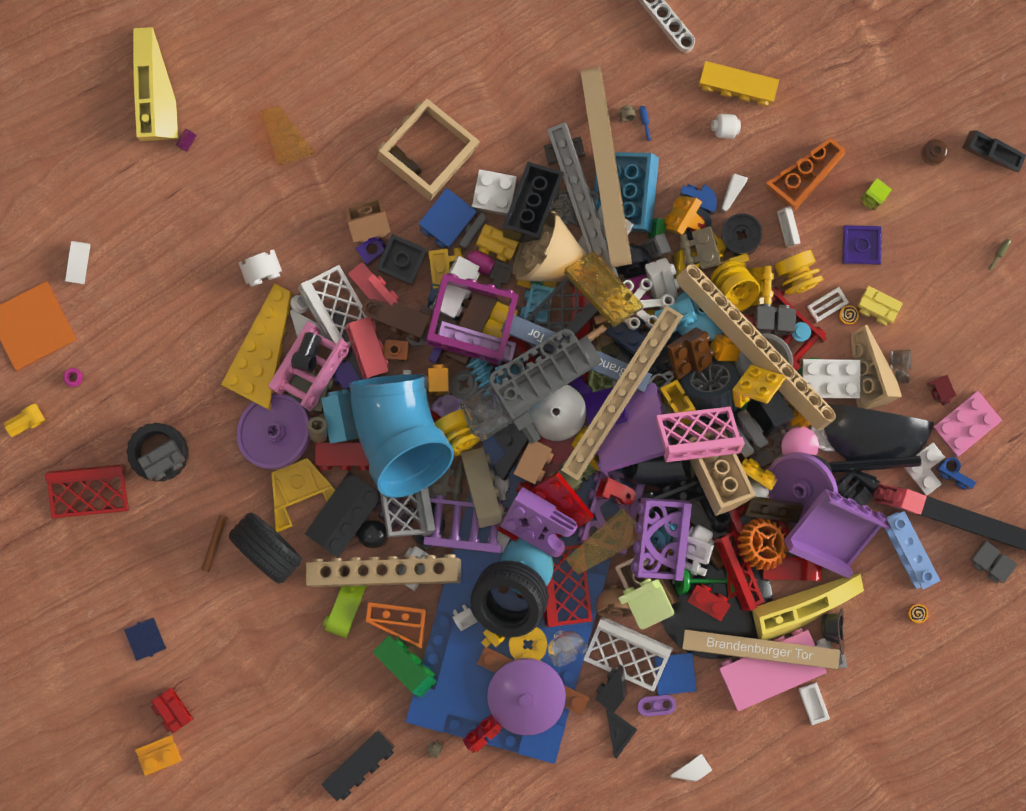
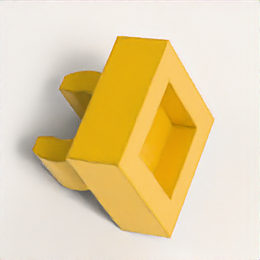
M486 629L483 632L486 638L481 643L485 648L491 643L497 647L506 637L499 636Z

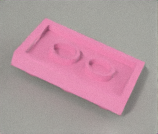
M976 391L933 426V429L958 457L998 425L1002 419L979 391Z

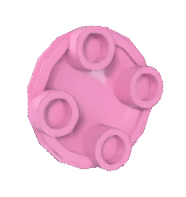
M807 427L792 428L781 438L783 455L792 452L812 455L818 453V438Z

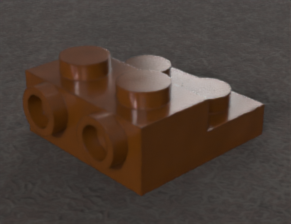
M695 327L667 346L675 378L681 379L692 370L699 373L713 363L712 357L714 352L708 344L711 338L706 331Z

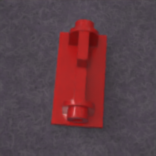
M490 715L462 740L469 751L472 753L478 752L487 744L484 738L487 736L490 740L501 732L502 726Z

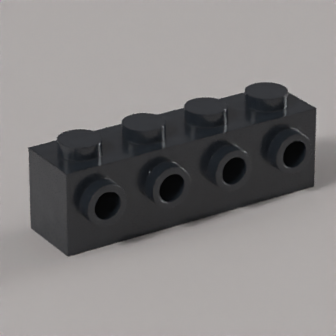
M696 473L694 474L695 477H692L690 480L678 482L674 485H663L660 487L661 490L657 492L648 491L643 494L644 498L687 500L690 503L706 498ZM657 506L649 510L650 518L655 516V512L659 516L663 515L662 510ZM665 506L667 513L678 509V507Z
M378 730L321 785L336 801L340 798L344 801L351 794L350 789L354 785L356 787L360 786L366 780L364 776L368 772L372 774L380 767L378 762L383 758L387 760L394 753L392 749L395 746Z

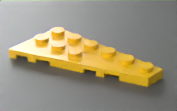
M275 283L221 383L222 386L270 411L272 406L271 398L274 391L268 385L279 369L283 348L282 340L286 332L285 324L293 295L291 291Z

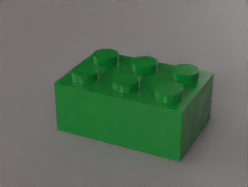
M388 635L373 653L411 693L422 698L437 682L433 677L435 673L423 663L420 664L422 660L415 653L413 654L410 650L407 651L409 647L402 640Z

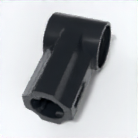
M311 332L304 334L299 351L295 352L292 356V368L307 372L314 371L317 364L316 353L322 339L319 335Z
M707 497L701 499L700 504L711 520L713 530L718 533L727 531L731 518L730 513L725 512L715 516ZM718 519H722V520H724L725 522H724V523H720V522H718L717 520H718Z

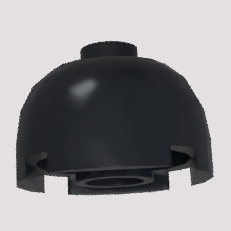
M630 243L632 264L616 267L618 276L621 274L624 275V278L646 274L645 265L652 262L650 254L645 248Z

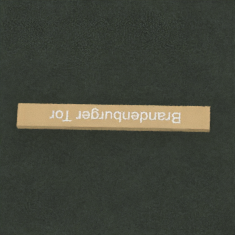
M685 630L682 649L838 670L840 650L691 630Z

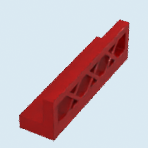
M731 531L714 539V542L742 610L751 611L765 601L751 567H749V562H744L745 555H740L742 548H738V545L741 544L737 540L738 535L736 531ZM731 536H732V539H733V541H734V546H733V547H732V544H731V542H730V540H729V537H731ZM736 555L741 558V565L739 564ZM743 573L748 575V584ZM751 591L755 593L757 601H754Z

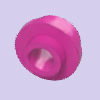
M70 368L65 371L63 379L66 385L77 387L82 383L83 375L80 370ZM73 374L77 376V379L75 381H71L70 379L71 375Z

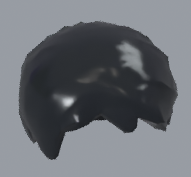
M376 520L364 522L356 532V537L360 543L368 548H380L389 539L386 526Z

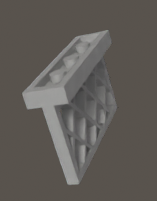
M428 487L414 493V498L412 495L405 496L407 499L403 505L394 497H387L380 493L387 537L430 536L435 531ZM409 500L416 505L414 513L405 507ZM390 502H393L400 508L395 515L388 510ZM401 510L410 516L406 523L397 517ZM412 518L419 523L420 529L414 530L408 526ZM393 520L403 526L400 531L392 532L391 523Z

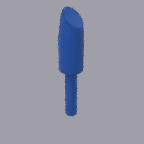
M640 106L641 122L645 127L647 141H651L648 128V113L645 106Z

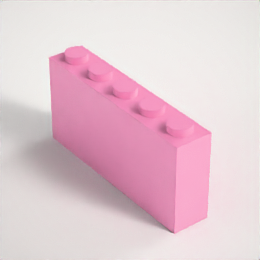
M802 627L792 631V635L787 638L783 635L774 639L776 642L815 646L809 630H803ZM739 657L734 661L731 658L721 662L722 666L718 667L737 711L827 673L825 668L743 657Z

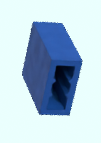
M446 188L419 222V227L421 228L419 231L428 238L430 235L435 238V243L442 249L445 247L450 249L477 215V211Z

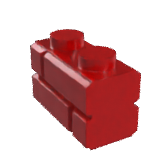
M173 688L168 689L151 701L153 704L151 709L156 716L160 715L164 720L162 725L167 732L175 733L194 720Z

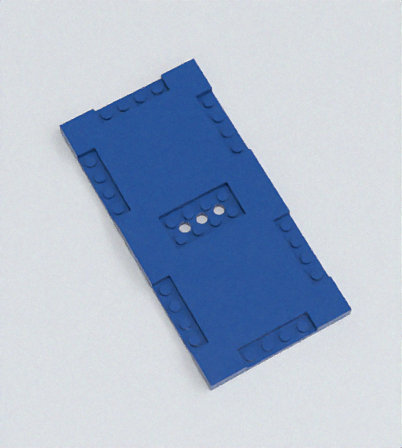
M487 429L482 448H484L485 454H489L491 465L488 466L489 471L493 470L494 476H496L497 473L492 466L503 458L506 452ZM519 457L515 467H512L508 474L510 488L509 491H506L507 500L497 499L498 502H502L503 506L507 507V511L518 494L515 491L521 481L524 483L526 481L514 474L521 460ZM624 467L613 471L624 474ZM594 473L587 476L590 480L588 483L583 481L581 484L583 488L576 493L587 507L590 501L587 500L590 489H593L595 483L592 481ZM620 480L621 484L631 488L632 483ZM469 493L467 502L472 503L471 495ZM612 498L600 506L604 519L611 515L614 519L623 517L624 512L619 509L617 503ZM466 507L459 529L460 541H468V538H470L473 508ZM617 522L616 524L619 529L621 524ZM491 526L479 528V543H487ZM579 527L575 531L574 536L560 537L565 546L582 544L578 542L579 537H577ZM607 538L603 541V543L615 546L616 543L611 538ZM454 548L453 555L461 559L462 583H444L422 662L435 673L433 677L437 682L422 698L413 694L406 722L465 738L484 719L492 715L488 705L487 693L495 673L477 664L485 648L481 642L486 638L483 634L486 628L477 620V623L460 631L453 619V610H456L459 614L464 611L462 605H465L473 613L471 608L473 588L484 569L495 562H499L502 554ZM584 548L592 622L545 627L543 615L537 626L543 631L547 639L546 653L541 661L550 665L558 673L563 684L574 690L596 617V600L603 591L613 552L608 551L610 559L592 566ZM572 549L567 555L575 563L580 557L579 549ZM552 556L553 563L557 565L563 556ZM565 558L559 567L568 573L573 564ZM575 567L570 576L578 582L582 577V571ZM558 569L553 574V580L558 584L565 577ZM567 578L562 587L570 593L576 584ZM578 586L572 595L581 601L584 597V590ZM497 587L491 590L495 602L502 608L518 612L528 608L526 599L518 598L516 592L510 588L506 593H500ZM560 588L555 593V599L560 603L567 597V594ZM571 597L564 604L571 612L578 605ZM582 606L574 613L580 619L587 618V611ZM563 608L557 613L558 622L565 621L570 615ZM506 637L497 647L492 643L488 646V648L514 660L509 650L510 637ZM525 639L523 641L525 644L523 646L524 649L529 648L531 650L533 648L531 645L533 643L532 640L527 641ZM564 707L558 721L542 733L519 735L502 727L500 729L501 732L490 740L487 736L484 739L487 741V745L555 764L569 709Z

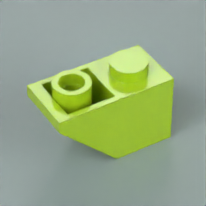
M877 178L860 198L863 200L862 204L870 210L872 208L876 210L892 189Z

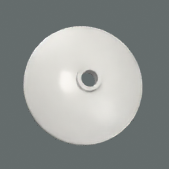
M569 385L563 386L532 405L528 411L534 420L532 424L537 429V433L543 438L552 441H563L573 437L581 430L586 419L584 399L576 389ZM555 408L560 410V414L557 416L553 414Z

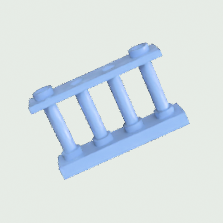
M905 511L889 515L887 522L891 528L889 530L884 528L914 588L918 589L921 587L924 590L939 582L940 579Z

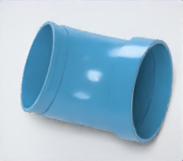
M422 374L381 376L349 383L353 418L360 444L369 463V473L380 493L387 497H404L427 488L448 470L453 461L454 450L443 431L437 428L433 421L425 387V375Z

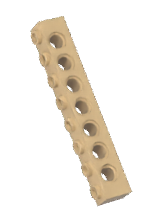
M453 554L444 555V558H437L436 555H425V559H418V556H406V559H399L398 556H389L387 560H380V557H368V560L361 561V558L354 557L350 558V561H343L342 558H332L331 562H324V559H313V562H306V586L462 583L461 559L456 558V555ZM443 564L444 571L438 574L436 569L438 565ZM405 565L406 572L400 575L399 568ZM424 565L425 571L419 575L418 567ZM367 566L368 574L362 576L361 571ZM386 566L387 573L381 576L380 569ZM349 567V575L344 577L343 570ZM327 568H330L331 574L328 577H325L324 571Z

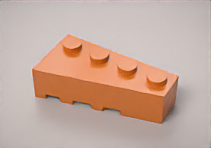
M832 138L828 139L808 155L796 161L788 169L783 170L775 178L766 182V189L788 207L791 206L795 212L845 156V149Z

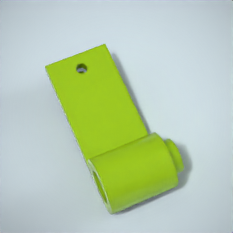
M367 586L341 587L330 616L326 615L323 626L326 627L325 631L347 639Z

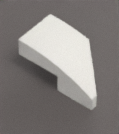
M700 754L669 776L673 779L677 778L687 782H696L711 772L712 769L703 755Z

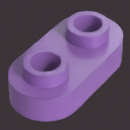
M670 695L646 696L638 701L637 708L643 716L668 715L676 709V701ZM664 701H669L670 705L668 708L663 707ZM650 703V709L645 710L643 705Z

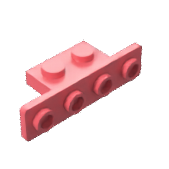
M363 262L349 272L348 275L369 299H375L391 306L394 302L398 303L399 297L393 290L388 291L384 287L387 283L380 275L376 277Z

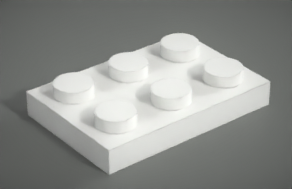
M802 359V378L821 398H860V360Z

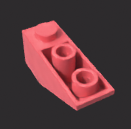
M879 484L874 492L873 502L921 515L927 496L909 489Z

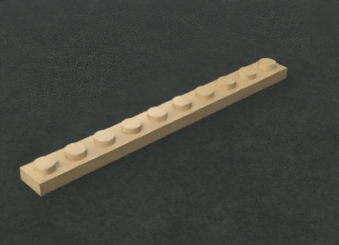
M667 305L665 306L561 469L563 472L579 481L681 321L682 314Z

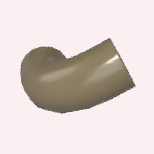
M321 413L319 417L309 420L307 425L309 438L316 443L325 442L329 436L324 413Z

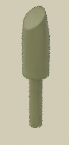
M1006 239L996 252L997 256L988 270L991 271L999 258L1003 257L1011 243L1010 239Z

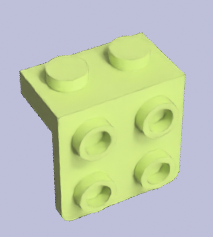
M651 579L639 583L640 588L636 590L634 587L623 591L624 595L619 597L621 604L628 603L640 629L648 628L674 615V610L659 579L651 581Z

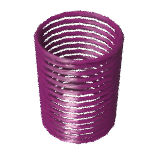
M185 129L178 139L176 146L188 152L197 135Z

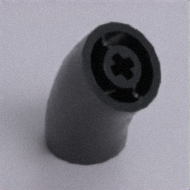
M659 456L624 467V478L627 483L644 485L677 483L691 479V467L689 460L665 462L664 456Z

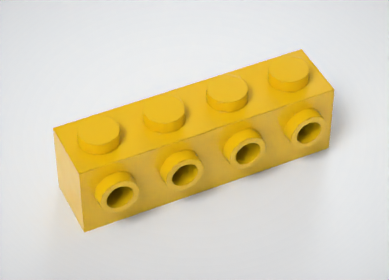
M705 61L698 87H701L705 92L712 93L717 91L721 92L720 95L725 97L733 95L739 97L741 101L750 102V100L757 101L758 105L768 107V105H772L774 102L779 79Z

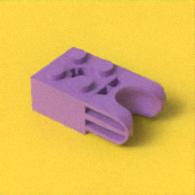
M522 487L500 525L502 528L553 557L561 556L565 549L564 542L555 533L568 537L574 534L577 529V524L572 518L556 510V506Z

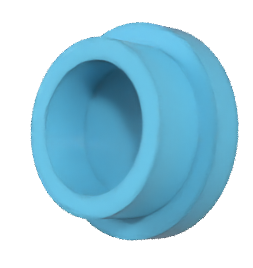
M796 323L795 332L792 334V337L796 341L803 342L810 337L811 329L806 323Z

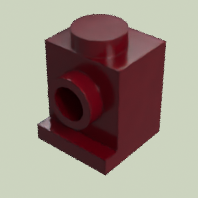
M948 375L926 383L928 387L932 386L931 394L934 400H938L942 406L953 402L951 398L955 397L956 394Z

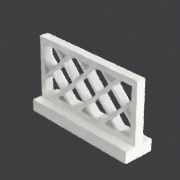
M340 265L309 281L301 283L298 287L325 337L336 344L340 338L343 339L342 333L343 330L346 331L344 327L346 318L354 320L367 318L362 311L363 305ZM337 271L341 278L340 283L337 284L329 281L330 274ZM317 281L325 283L323 293L316 291L312 284ZM327 285L338 287L336 297L325 294ZM341 288L348 290L350 293L349 301L338 297ZM324 297L335 300L332 309L326 308L323 305ZM337 301L347 304L345 313L335 310ZM350 305L358 307L360 311L358 317L348 314ZM333 314L344 316L342 326L334 324L332 320Z
M602 617L583 660L609 672L613 668L609 666L607 659L617 656L623 668L635 664L638 674L634 676L627 675L624 668L625 679L654 692L673 647ZM600 630L608 634L610 641L600 644L598 639ZM623 640L626 642L628 649L618 652L614 642ZM612 643L615 654L606 657L602 647ZM639 647L644 650L646 656L636 660L632 650ZM599 648L603 658L599 660L589 658L591 651ZM629 651L633 661L623 665L620 654ZM657 655L664 658L660 666L653 667L650 660L651 657ZM647 659L651 669L641 673L637 663ZM652 672L655 678L653 685L645 683L642 675Z

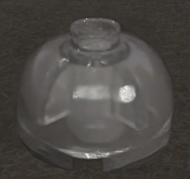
M560 630L553 635V639L548 645V655L555 667L556 664L558 667L575 661L577 659L576 655L579 652L583 655L588 646L578 633Z

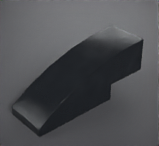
M978 130L969 131L962 147L987 161L1014 172L1020 171L1026 158L1024 153L996 138L992 139Z

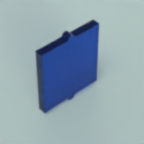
M154 618L142 623L137 622V625L124 630L136 661L148 656L153 657L155 653L166 649Z

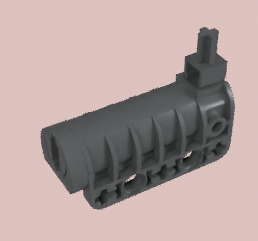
M563 329L494 371L490 376L489 383L518 431L522 430L530 444H533L541 438L532 425L534 420L528 412L531 406L598 366L602 361L587 336L578 341L571 330ZM562 335L565 337L569 336L568 343L564 341L559 346L557 345V342L562 339ZM551 345L554 352L547 354L544 352L543 347ZM537 353H540L541 356L536 358L535 364L532 362L526 364L525 367L527 369L525 370L522 362L528 361L529 355L535 357L538 355ZM517 365L520 368V373L517 375L512 374L510 367ZM506 370V374L510 378V380H508V378L505 377L504 379H502L501 385H499V383H494L495 376H497L498 378L504 376L505 373L503 371Z

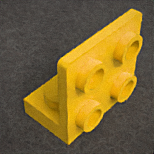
M750 365L732 390L735 406L742 408L750 398L768 403L785 380V375Z
M745 458L741 465L746 476H750L769 490H772L778 480L775 478L776 475L767 469L763 470L760 468L755 460Z

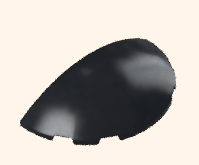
M827 403L835 412L836 418L824 430L831 447L836 452H839L846 461L916 456L926 444L934 422L882 411Z

